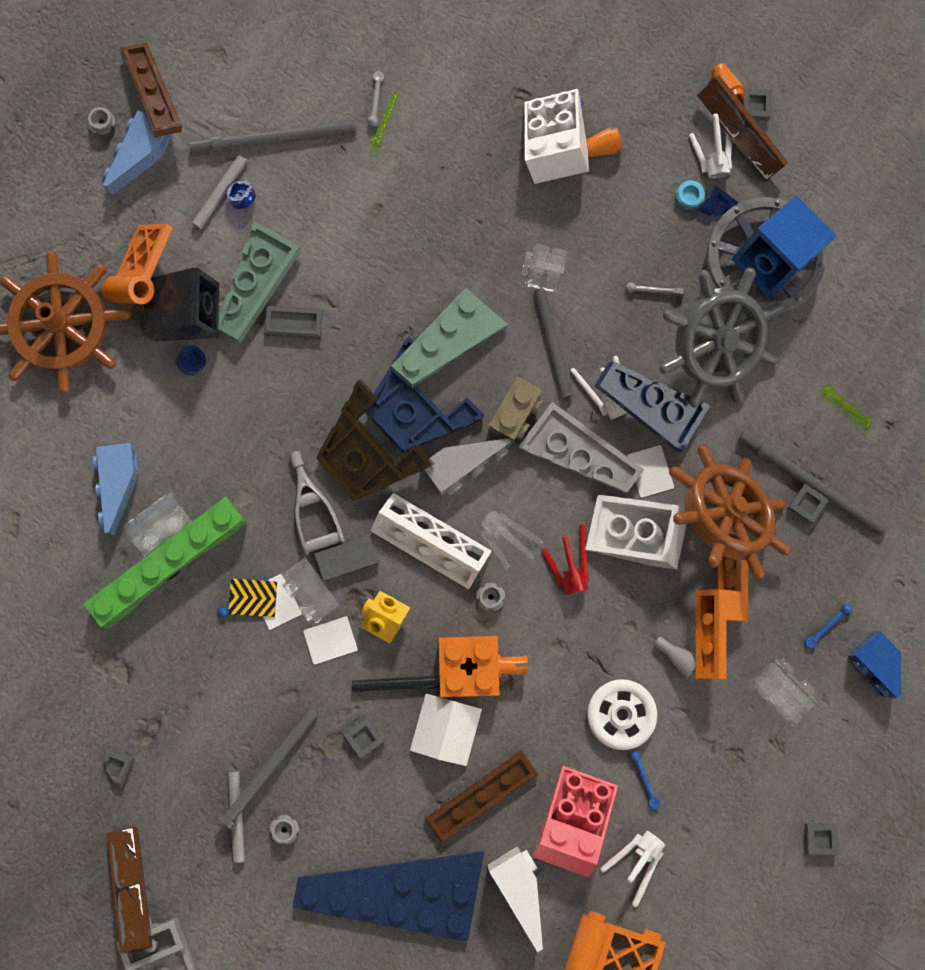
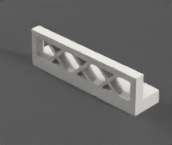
M394 493L379 511L370 530L467 589H470L491 553V550ZM392 505H395L403 510L405 515H399L390 510ZM416 522L427 524L429 529H422ZM441 536L451 538L454 544L444 542ZM466 551H473L481 556L480 560L477 561L468 556Z

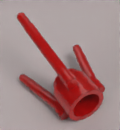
M581 524V572L580 568L575 569L567 535H563L562 540L569 570L563 572V578L547 548H542V553L557 580L558 588H564L565 595L588 590L586 582H589L585 525Z

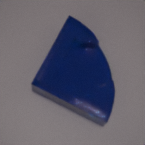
M716 186L700 206L699 211L712 216L724 215L739 202Z

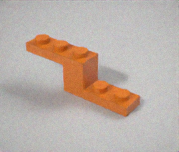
M729 534L730 537L736 539L735 534ZM722 556L718 566V589L696 590L695 679H726V622L748 621V563L746 559L735 560Z

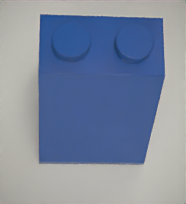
M796 195L757 228L731 260L743 272L747 268H753L756 271L753 282L772 299L815 259L837 235Z

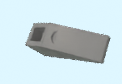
M507 438L443 448L431 457L435 464L423 470V472L441 496L446 492L450 496L463 486L461 481L468 476L474 479L486 470L484 465L490 460L494 459L497 462L509 453L507 448L510 447L511 441Z

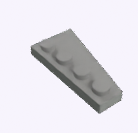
M553 402L518 446V449L625 494L644 471L642 467Z

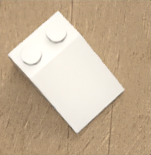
M598 495L586 550L649 566L677 570L687 524H675L673 516L676 513L685 511L679 505Z
M517 846L488 864V869L536 951L539 952L543 949L537 879L533 873L538 868L528 851L525 850L521 853Z

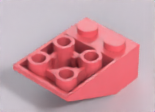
M562 766L539 833L533 858L589 878L599 860L618 785Z

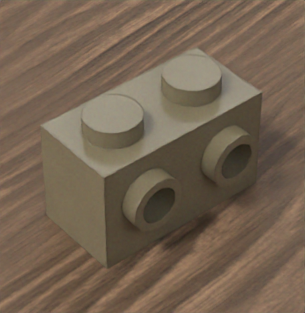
M517 376L489 424L488 432L501 439L509 438L511 445L514 444L516 438L522 440L529 427V424L525 422L531 413L537 414L544 401L540 399L542 390Z

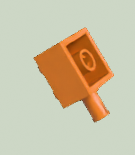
M498 636L439 638L440 697L500 695L499 678L502 675H528V666H515V664H527V655L501 657V654H498ZM468 658L471 659L473 664H477V669L472 670V675H466V670H461L460 665L465 664Z

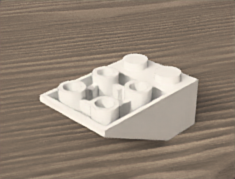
M578 89L525 102V162L535 184L589 171L588 148Z

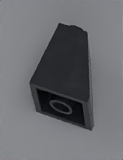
M198 267L150 279L154 285V294L152 299L144 304V315L140 322L141 330L145 337L155 342L218 338L220 287L218 281Z

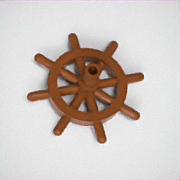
M51 250L46 253L47 274L32 279L23 287L8 276L1 277L0 284L15 297L9 307L7 323L0 324V335L9 334L13 346L22 356L9 372L10 380H19L29 366L34 364L46 370L57 371L59 393L66 395L70 392L68 370L83 365L92 357L108 369L115 368V359L100 347L106 336L108 322L129 319L131 311L128 308L106 310L102 299L93 289L107 272V267L104 264H98L83 281L76 276L59 273L57 253ZM61 288L75 290V293L62 307ZM49 290L50 304L42 303L36 297ZM86 298L92 312L72 315ZM28 307L35 311L38 319L23 321ZM92 324L88 338L76 330L74 326ZM44 330L30 346L24 332ZM65 336L79 346L77 350L68 355ZM54 338L55 357L41 355L42 350Z
M700 445L697 452L705 469L694 477H691L676 466L671 467L669 470V475L686 487L684 496L686 512L676 513L673 516V522L677 525L690 523L699 538L712 549L708 559L710 567H718L722 556L735 560L746 559L753 577L756 580H762L765 577V572L757 554L768 545L785 556L789 555L792 550L790 545L774 535L776 528L774 511L784 509L786 503L783 499L769 500L762 487L749 476L752 466L750 459H742L739 468L716 464L708 446ZM706 483H712L716 494L705 487ZM725 485H728L732 488L730 494ZM704 500L714 508L707 509ZM754 514L755 521L747 515ZM731 528L735 534L736 539L729 536ZM746 530L755 535L753 542L750 541Z

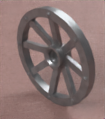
M771 197L754 198L737 204L721 217L712 231L707 247L708 269L717 289L729 288L735 290L730 284L741 279L744 274L741 269H738L725 277L721 270L718 251L734 256L741 248L720 241L727 226L736 220L745 238L748 240L754 232L744 214L756 210H770V218L786 205L788 201ZM826 248L814 261H811L803 269L813 272L807 285L799 293L790 282L782 289L789 299L772 303L763 302L764 292L755 284L753 299L760 305L762 310L775 303H781L784 306L783 312H787L806 301L816 290L823 278L827 261Z

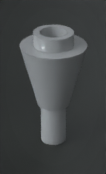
M660 636L654 643V646L669 656L670 661L686 680L690 677L695 679L696 654L678 646L675 647Z

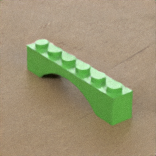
M224 497L86 601L84 606L100 627L109 629L129 614L142 600L172 575L203 553L225 541L245 526L247 522L227 497Z

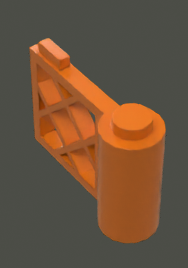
M166 223L138 225L117 275L109 276L102 283V295L106 301L112 304H146L152 299L154 285L150 279L173 227Z
M589 910L588 915H581L564 970H603L604 966L613 961L618 970H623L618 959L631 951L638 965L630 970H646L645 968L648 966L649 970H658L666 944L660 940L661 934L647 929H643L641 934L605 921V915ZM614 932L624 935L629 944L628 947L617 953H614L611 946ZM631 938L639 941L633 944ZM646 943L656 946L653 957L642 963L636 949ZM609 951L611 956L607 958V954Z

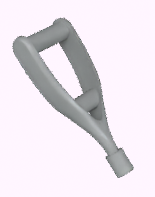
M300 451L290 453L289 457L292 466L296 469L297 473L296 525L305 555L340 542L342 544L345 543L338 518L323 493L308 478L303 469L304 463ZM305 487L313 490V492L302 495ZM322 500L328 507L338 531L305 542L300 520V507Z

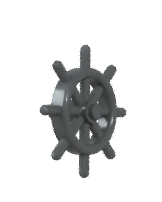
M747 268L744 271L737 290L729 288L714 289L710 273L703 270L699 273L703 294L689 305L683 315L671 310L663 313L665 321L678 326L675 339L677 356L662 363L659 370L662 374H668L682 367L691 378L697 381L689 400V404L693 408L700 405L708 386H730L734 401L742 403L745 400L741 380L755 369L760 360L771 365H776L779 362V357L776 354L765 350L768 336L767 320L781 314L784 306L781 303H775L762 310L760 305L747 295L756 275V271L753 268ZM731 302L723 320L719 305ZM742 308L747 319L734 325ZM708 312L711 319L709 324L702 320ZM749 331L748 341L740 340L739 335ZM694 338L702 339V343L694 346ZM734 350L742 352V355L736 362L732 353ZM710 351L702 369L696 358ZM722 357L725 370L714 373L718 361Z

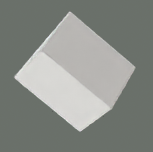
M426 694L410 750L435 759L467 766L482 709Z

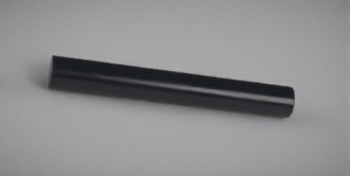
M439 675L352 680L353 692L440 687Z

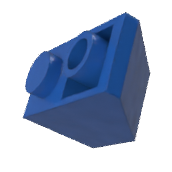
M881 631L872 632L848 655L853 661L851 665L860 675L864 677L867 675L874 682L872 687L879 695L884 698H898L902 694L901 652Z

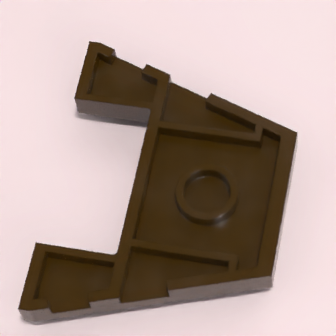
M358 380L355 383L354 390L349 400L345 402L338 421L331 428L316 457L352 501L399 482L435 464L418 444L414 445L395 463L358 419L379 400L363 380Z

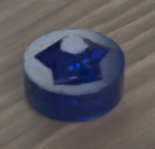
M241 180L233 183L227 189L226 197L232 207L244 209L254 202L256 192L251 183Z
M189 345L182 348L178 353L176 365L182 373L190 376L196 375L205 367L206 356L199 347Z

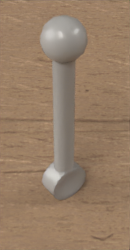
M380 71L375 72L373 75L375 82L371 116L367 120L368 124L372 127L378 124L376 115L380 85L384 81V74Z
M632 282L626 285V291L630 294L640 291L684 296L683 288L671 289L636 286Z

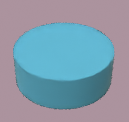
M692 180L683 182L676 192V202L685 210L698 208L705 197L702 185Z

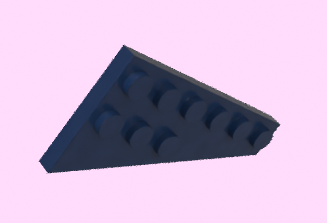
M484 850L299 876L292 908L468 941Z

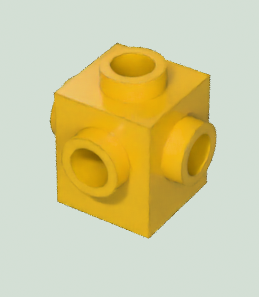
M379 591L374 600L368 599L360 613L365 616L360 627L391 644L402 626L410 607Z

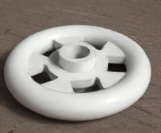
M613 680L604 684L594 693L588 706V723L592 733L602 744L616 750H629L642 745L652 735L657 723V708L653 697L643 686L630 680ZM618 691L630 692V701L617 700ZM604 700L611 703L608 715L599 712ZM643 703L646 716L638 718L635 705ZM624 709L627 712L625 720L618 719V710ZM608 721L618 729L613 736L603 728ZM636 724L639 732L632 737H628L625 729Z

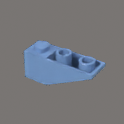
M137 110L135 117L130 118L128 121L126 136L123 142H120L115 149L113 164L103 174V187L109 195L113 196L161 159L173 135L154 137L146 115L141 111Z
M132 443L96 447L97 455L93 456L94 471L99 473V484L95 486L96 497L102 504V512L98 513L100 529H104V533L110 536L116 534L139 477L137 449Z

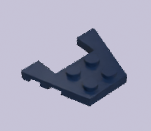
M409 336L405 339L400 351L398 352L397 356H395L391 365L414 342ZM391 366L374 392L379 400L365 412L402 453L408 452L416 444L419 446L425 445L480 422L484 418V414L467 397L447 415H444L417 385L411 388L390 370Z

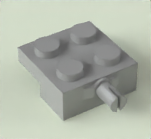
M149 916L152 948L121 954L119 941L116 943L126 970H197L178 917L163 923L152 924Z

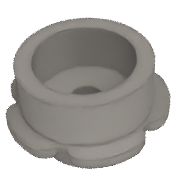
M94 108L88 115V127L93 133L107 134L111 131V127L115 125L114 115L110 114V111L106 108Z
M486 583L484 587L479 588L477 591L479 606L486 611L500 609L503 605L502 601L505 599L504 590L501 587H497L496 583ZM489 594L494 596L492 600L488 599Z
M281 815L277 820L272 821L270 832L274 842L290 844L297 838L296 833L299 831V825L289 815ZM283 827L287 828L286 833L282 832Z

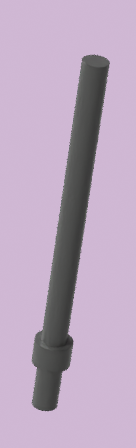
M355 121L231 137L216 135L210 136L211 139L189 142L190 153L211 150L213 153L224 152V149L352 133L356 132Z
M745 430L738 438L739 441L756 451L755 455L764 461L768 459L803 484L808 485L829 499L831 503L880 536L886 531L888 526L774 450L775 447L768 442H761Z

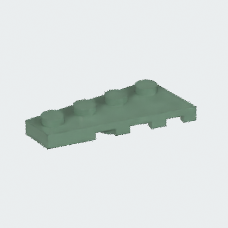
M253 221L250 229L252 232L248 243L245 242L239 268L234 272L231 290L226 294L219 313V331L239 343L243 341L302 251L298 245Z
M465 288L391 365L390 370L413 388L441 370L443 366L462 357L464 353L475 346L481 345L497 332L499 333L506 329L508 324Z

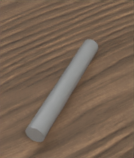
M238 155L192 221L196 228L202 229L246 165L247 160Z
M240 771L228 772L230 807L241 794ZM241 812L234 821L237 826L233 831L231 830L233 863L245 862Z

